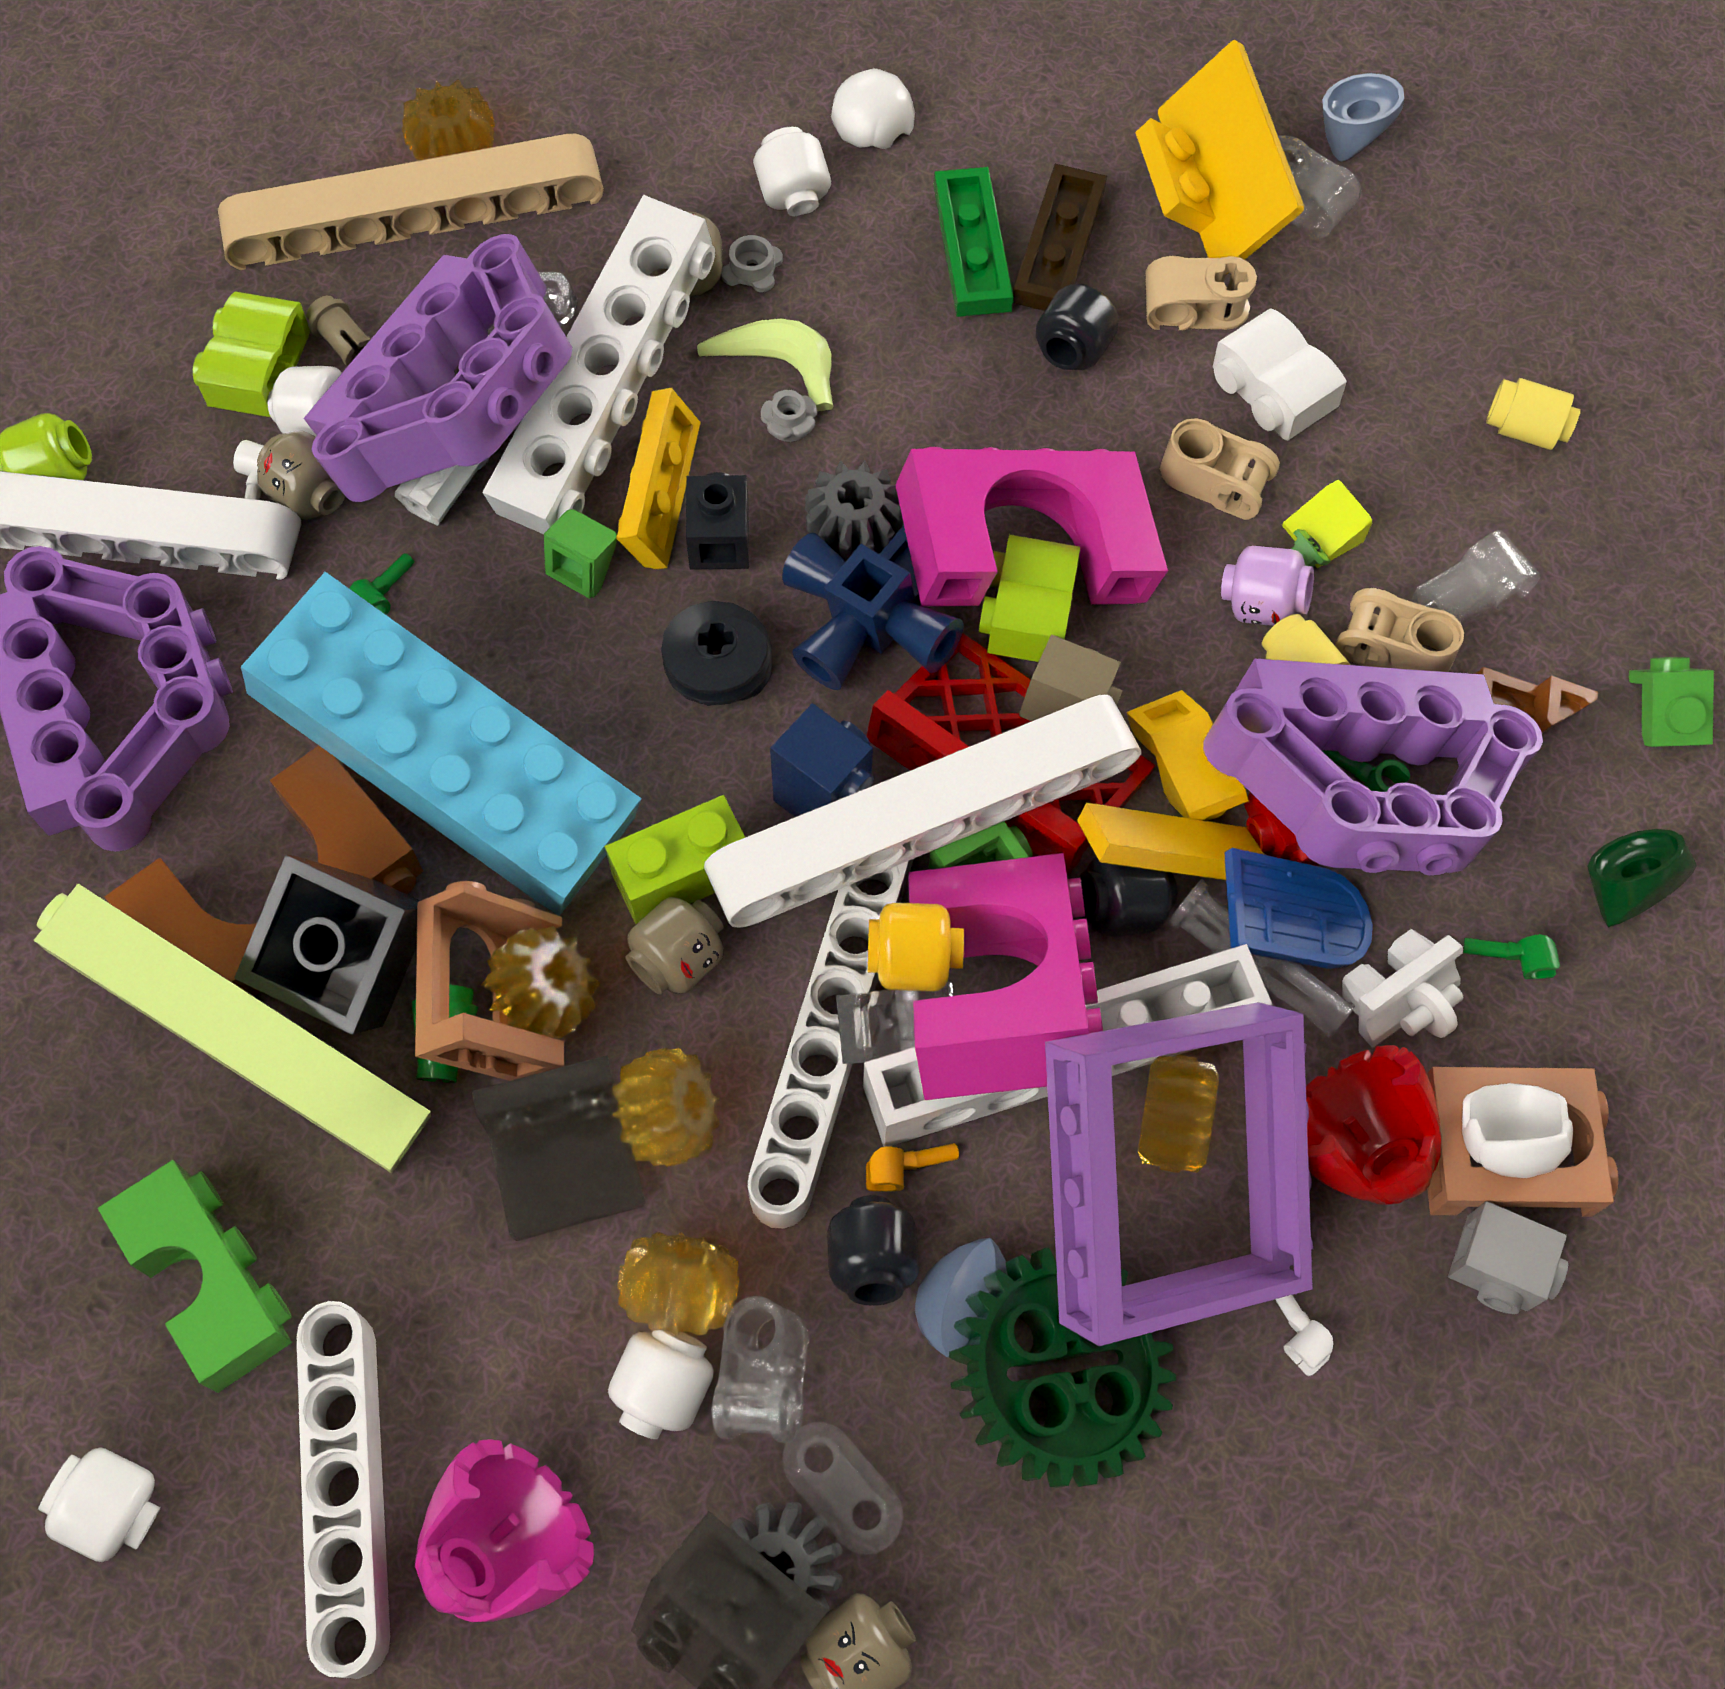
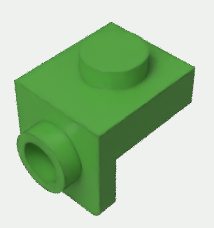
M1690 657L1650 658V669L1629 670L1630 683L1642 684V737L1645 746L1713 744L1714 670L1690 668Z
M1005 821L931 851L929 870L987 863L993 860L1003 861L1027 858L1033 855L1031 847L1022 831L1015 825L1008 827Z

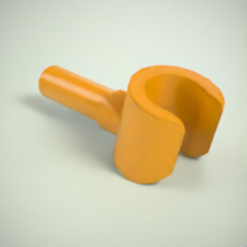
M953 1143L915 1152L914 1150L904 1152V1150L897 1147H881L874 1152L866 1164V1188L868 1191H901L904 1189V1170H916L925 1166L958 1160L959 1151L957 1145Z

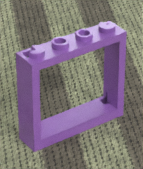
M1257 1002L1045 1042L1059 1323L1094 1344L1102 1346L1313 1289L1311 1257L1313 1242L1311 1239L1309 1198L1311 1175L1308 1168L1307 1138L1309 1108L1306 1101L1305 1052L1307 1044L1304 1043V1019L1302 1013ZM1243 1040L1251 1254L1122 1286L1111 1065ZM1291 1265H1294V1271L1290 1270Z

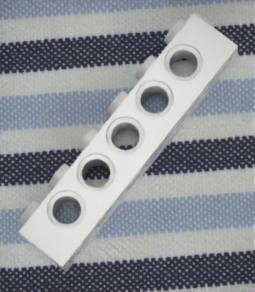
M642 196L567 335V339L572 346V355L569 361L521 420L482 492L496 514L544 534L567 510L574 509L582 513L585 504L584 494L594 475H601L607 467L611 456V443L620 426H626L631 421L638 403L637 394L647 376L652 377L657 372L663 358V344L672 327L678 328L687 315L690 293L698 278L701 280L706 278L712 268L715 248L712 245L704 218L648 196ZM668 269L662 275L649 276L655 270ZM631 317H643L636 324L622 325ZM617 365L612 372L606 375H596L598 370L604 366ZM591 414L584 423L569 425L571 420L577 415ZM555 463H564L563 468L558 473L551 476H542L548 466Z
M1245 944L1097 990L1098 1003L1085 1006L1086 1009L1100 1008L1103 1031L1257 1002L1268 1005L1273 1004L1248 946ZM915 1047L864 1063L863 1088L883 1147L893 1146L1048 1097L1047 1087L924 1100ZM1193 1050L1111 1065L1112 1076Z

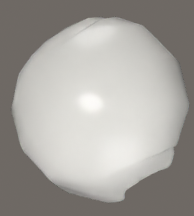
M873 68L856 73L841 84L835 94L831 118L842 140L859 148L874 146L886 149L891 147L893 141L900 134L910 135L914 127L915 110L911 95L896 75Z
M1507 1083L1484 1086L1467 1094L1463 1100L1462 1135L1464 1143L1472 1158L1477 1163L1482 1164L1486 1170L1507 1177L1530 1178L1554 1171L1571 1152L1573 1125L1571 1120H1569L1567 1102L1558 1093L1538 1086Z

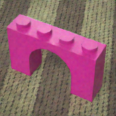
M941 447L911 449L895 485L921 606L980 605L998 572L984 512L1000 506L1013 505L1034 509L1056 521L1067 532L1074 545L1080 547L1079 560L1091 605L1147 602L1168 572L1135 452L1108 451L1106 449L1055 451L1050 448L1000 450L993 447L980 450L943 449Z
M1064 853L908 872L909 903L942 905L949 913L950 928H964L963 958L983 955H1008L1025 959L1038 966L1024 979L1002 989L913 1001L915 1051L924 1100L1047 1087L1045 1042L1103 1031L1100 1008L1086 1009L1085 1006L1098 1003L1093 962L1079 964V960L1091 959L1087 919L1073 920V918L1085 917L1080 877L1067 879Z

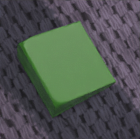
M574 509L567 510L544 533L546 575L589 599L591 597L594 598L603 585L616 547L617 534L615 531Z

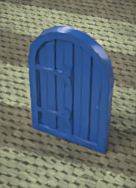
M1231 848L1224 852L1231 949L1247 944L1251 954L1326 969L1345 968L1364 957L1372 942L1373 924L1369 908L1359 890L1343 875L1326 868Z

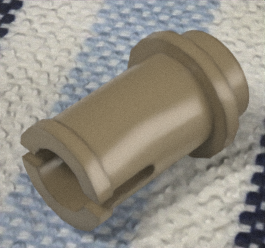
M322 296L315 300L307 310L306 317L309 320V330L316 337H323L348 367L357 356L351 345H356L361 351L371 338L349 316L350 310L344 301L334 299L332 296Z

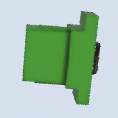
M1297 529L1293 533L1297 540L1291 549L1302 554L1305 566L1314 567L1316 564L1328 565L1331 562L1317 541L1305 530Z

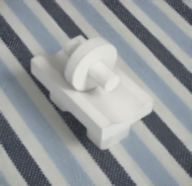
M1410 929L1396 939L1388 949V964L1397 971L1393 975L1385 979L1369 964H1361L1345 975L1342 980V996L1359 1016V1033L1372 1048L1401 1027L1410 1036H1414L1425 1028L1432 1035L1440 1038L1446 1037L1456 1029L1458 1025L1457 1017L1452 1007L1463 1000L1462 992L1458 988L1461 978L1455 964V959L1463 953V946L1450 935L1434 944L1413 929Z

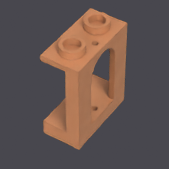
M472 881L451 883L446 887V891L419 901L417 904L415 1057L509 1081L527 1080L563 1068L564 1041L533 1033L532 938L561 927L562 917L535 908V904L529 900L509 899L488 892L483 884ZM459 927L469 928L476 932L486 943L491 954L493 1021L466 1013L449 1018L450 943L453 934Z
M1432 1067L1427 1072L1435 1096L1442 1136L1441 1157L1436 1170L1432 1174L1430 1186L1427 1188L1430 1215H1458L1467 1207H1479L1487 1201L1499 1207L1581 1208L1582 1217H1592L1614 1203L1613 1197L1618 1189V1170L1614 1159L1611 1156H1607L1604 1130L1608 1123V1103L1605 1094L1597 1089L1595 1069ZM1507 1083L1538 1086L1560 1094L1567 1102L1569 1120H1571L1573 1125L1572 1149L1575 1166L1556 1168L1552 1172L1530 1178L1507 1177L1486 1170L1484 1167H1471L1470 1153L1467 1151L1462 1135L1464 1098L1467 1094L1484 1086Z

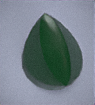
M1665 829L1642 830L1621 836L1602 846L1592 855L1587 865L1596 901L1602 918L1608 927L1623 923L1665 899L1686 882L1697 866L1683 836L1672 830Z

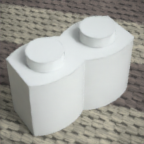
M1271 308L1220 340L1213 363L1215 378L1221 388L1230 394L1237 392L1247 403H1250L1253 416L1263 429L1267 431L1275 430L1287 441L1339 407L1347 383L1339 368L1328 356L1319 349L1308 345L1296 326L1284 315Z

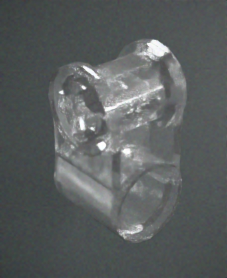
M1280 135L1278 138L1287 162L1290 155H1294L1293 162H1288L1304 204V211L1291 222L1302 231L1304 228L1312 231L1309 235L1315 239L1325 238L1360 200V183L1347 168L1336 165L1309 148L1302 140L1293 136Z
M760 1296L747 1297L733 1306L727 1314L724 1323L719 1380L712 1403L713 1426L716 1434L721 1439H736L740 1433L772 1435L778 1443H792L798 1436L803 1418L804 1401L802 1388L806 1350L809 1343L808 1329L803 1319L795 1312L767 1298ZM774 1319L776 1328L774 1338L766 1348L759 1350V1332L765 1323Z

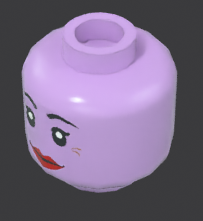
M1248 546L1238 557L1236 565L1227 564L1225 566L1221 596L1223 600H1230L1232 602V610L1238 621L1274 626L1287 616L1308 613L1313 592L1314 569L1312 566H1305L1303 556L1299 551Z

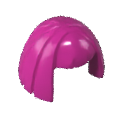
M492 1439L479 1440L476 1444L473 1442L454 1457L440 1479L427 1508L418 1539L415 1568L425 1597L438 1612L453 1614L469 1622H494L520 1616L545 1607L575 1589L589 1574L590 1571L588 1569L593 1564L594 1546L592 1542L585 1540L591 1532L579 1504L570 1503L573 1495L571 1492L562 1491V1481L546 1465L538 1468L539 1459L525 1449L511 1443L503 1448L502 1441Z

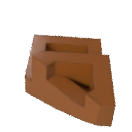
M1482 667L1475 673L1484 675L1494 704L1516 707L1527 713L1536 721L1542 733L1596 701L1598 692L1552 675L1541 684L1535 685L1486 667Z

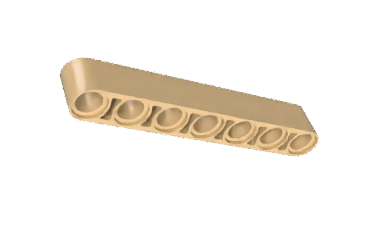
M563 134L240 193L223 200L218 208L225 259L234 268L244 270L247 264L265 261L266 266L301 259V254L320 251V255L356 249L355 244L375 241V245L410 239V234L429 231V234L432 235L464 229V224L483 221L485 225L519 218L518 214L537 211V215L571 209V204L590 201L592 205L599 202L603 196L604 188L590 140L579 134Z

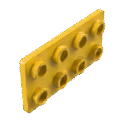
M1232 40L1158 109L1160 122L1150 118L1135 132L1163 215L1200 233L1208 258L1233 256L1245 260L1304 211L1303 201L1244 45L1236 40Z

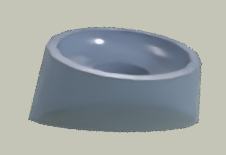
M1359 74L1340 80L1327 90L1322 99L1325 133L1331 151L1339 161H1346L1360 153L1399 116L1404 105V89L1396 79L1383 74Z
M991 1238L978 1239L959 1246L942 1257L927 1272L918 1287L915 1313L919 1329L929 1344L946 1357H949V1351L969 1344V1339L954 1328V1324L958 1320L966 1317H978L965 1301L968 1295L978 1291L989 1293L983 1279L987 1274L998 1269L1007 1274L1006 1260L999 1247Z

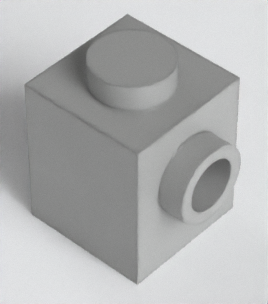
M1486 1201L1467 1216L1448 1278L1478 1290L1477 1299L1494 1310L1508 1314H1518L1520 1309L1528 1311L1548 1298L1552 1300L1558 1295L1568 1270V1261L1560 1258L1567 1235Z

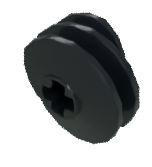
M708 601L691 605L674 616L664 631L661 647L664 671L672 687L690 701L707 706L744 701L757 696L766 686L772 675V645L766 627L752 612L734 603ZM721 650V654L713 655V651Z

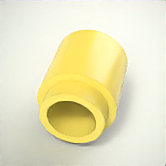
M1519 378L1516 383L1503 379L1493 399L1486 424L1499 427L1498 434L1552 450L1558 440L1566 443L1569 441L1577 424L1580 409L1572 407L1574 394L1523 378Z
M1300 614L1287 616L1276 623L1262 640V647L1267 652L1266 659L1351 665L1318 625L1312 620L1305 621Z

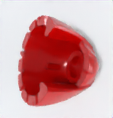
M1385 1045L1376 1047L1372 1055L1367 1049L1339 1061L1338 1070L1331 1066L1328 1068L1327 1076H1317L1306 1085V1101L1309 1108V1119L1307 1122L1308 1168L1311 1176L1353 1198L1383 1205L1399 1204L1414 1198L1430 1186L1432 1174L1436 1170L1441 1157L1442 1136L1440 1118L1427 1073L1412 1051L1409 1052L1405 1047L1399 1050L1397 1046Z

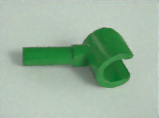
M403 553L385 572L377 576L372 582L367 579H360L355 581L349 589L386 615L389 613L391 605L383 595L414 564V560L408 554Z
M1322 750L1336 765L1363 781L1364 786L1370 791L1387 792L1390 788L1383 783L1381 775L1390 778L1395 784L1405 783L1410 779L1407 767L1397 760L1389 759L1374 767L1367 762L1350 760L1338 751Z
M1533 935L1525 937L1518 942L1508 941V943L1464 938L1463 953L1503 958L1505 960H1520L1524 979L1553 978L1556 975V969L1560 967L1556 944L1547 935Z

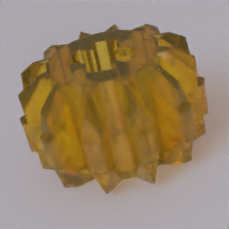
M436 79L433 89L416 88L415 100L403 102L404 118L402 119L403 127L401 129L405 144L409 145L410 151L413 152V156L417 161L493 147L494 116L492 109H489L488 102L484 101L483 96H481L478 87L465 89L459 79L450 86H442Z
M554 926L540 928L537 931L530 928L527 931L521 930L507 939L506 944L495 950L492 957L487 960L492 972L487 975V978L481 985L496 994V999L489 1011H503L507 1016L508 1026L551 1038L566 1036L575 1031L576 1026L582 1020L589 1017L591 1011L596 1008L591 995L594 994L601 983L587 973V968L593 958L580 957L576 952L577 937L563 938L561 940Z
M661 1048L646 1052V1056L635 1058L631 1063L621 1066V1082L612 1087L613 1095L618 1101V1111L613 1116L620 1120L623 1128L620 1137L621 1142L632 1143V1153L636 1161H650L653 1166L664 1164L666 1167L687 1163L688 1159L698 1157L700 1152L712 1148V1131L720 1127V1121L714 1113V1103L719 1098L712 1095L710 1089L712 1076L710 1073L701 1072L700 1061L696 1054L685 1055L680 1048L671 1050Z
M1177 1055L1176 1058L1158 1056L1151 1064L1138 1154L1144 1164L1160 1166V1170L1180 1173L1181 1170L1198 1173L1205 1166L1209 1152L1219 1075L1214 1064L1199 1062L1197 1058Z
M657 1232L652 1234L650 1238L641 1237L632 1241L630 1250L626 1251L624 1265L620 1266L617 1289L620 1290L618 1305L627 1311V1318L633 1322L648 1323L651 1331L668 1330L675 1336L680 1332H691L699 1336L706 1334L708 1329H718L726 1325L728 1315H730L733 1309V1303L737 1299L740 1281L737 1276L739 1262L729 1254V1250L723 1245L709 1244L704 1236L692 1238L685 1236L682 1232L678 1235L668 1236Z

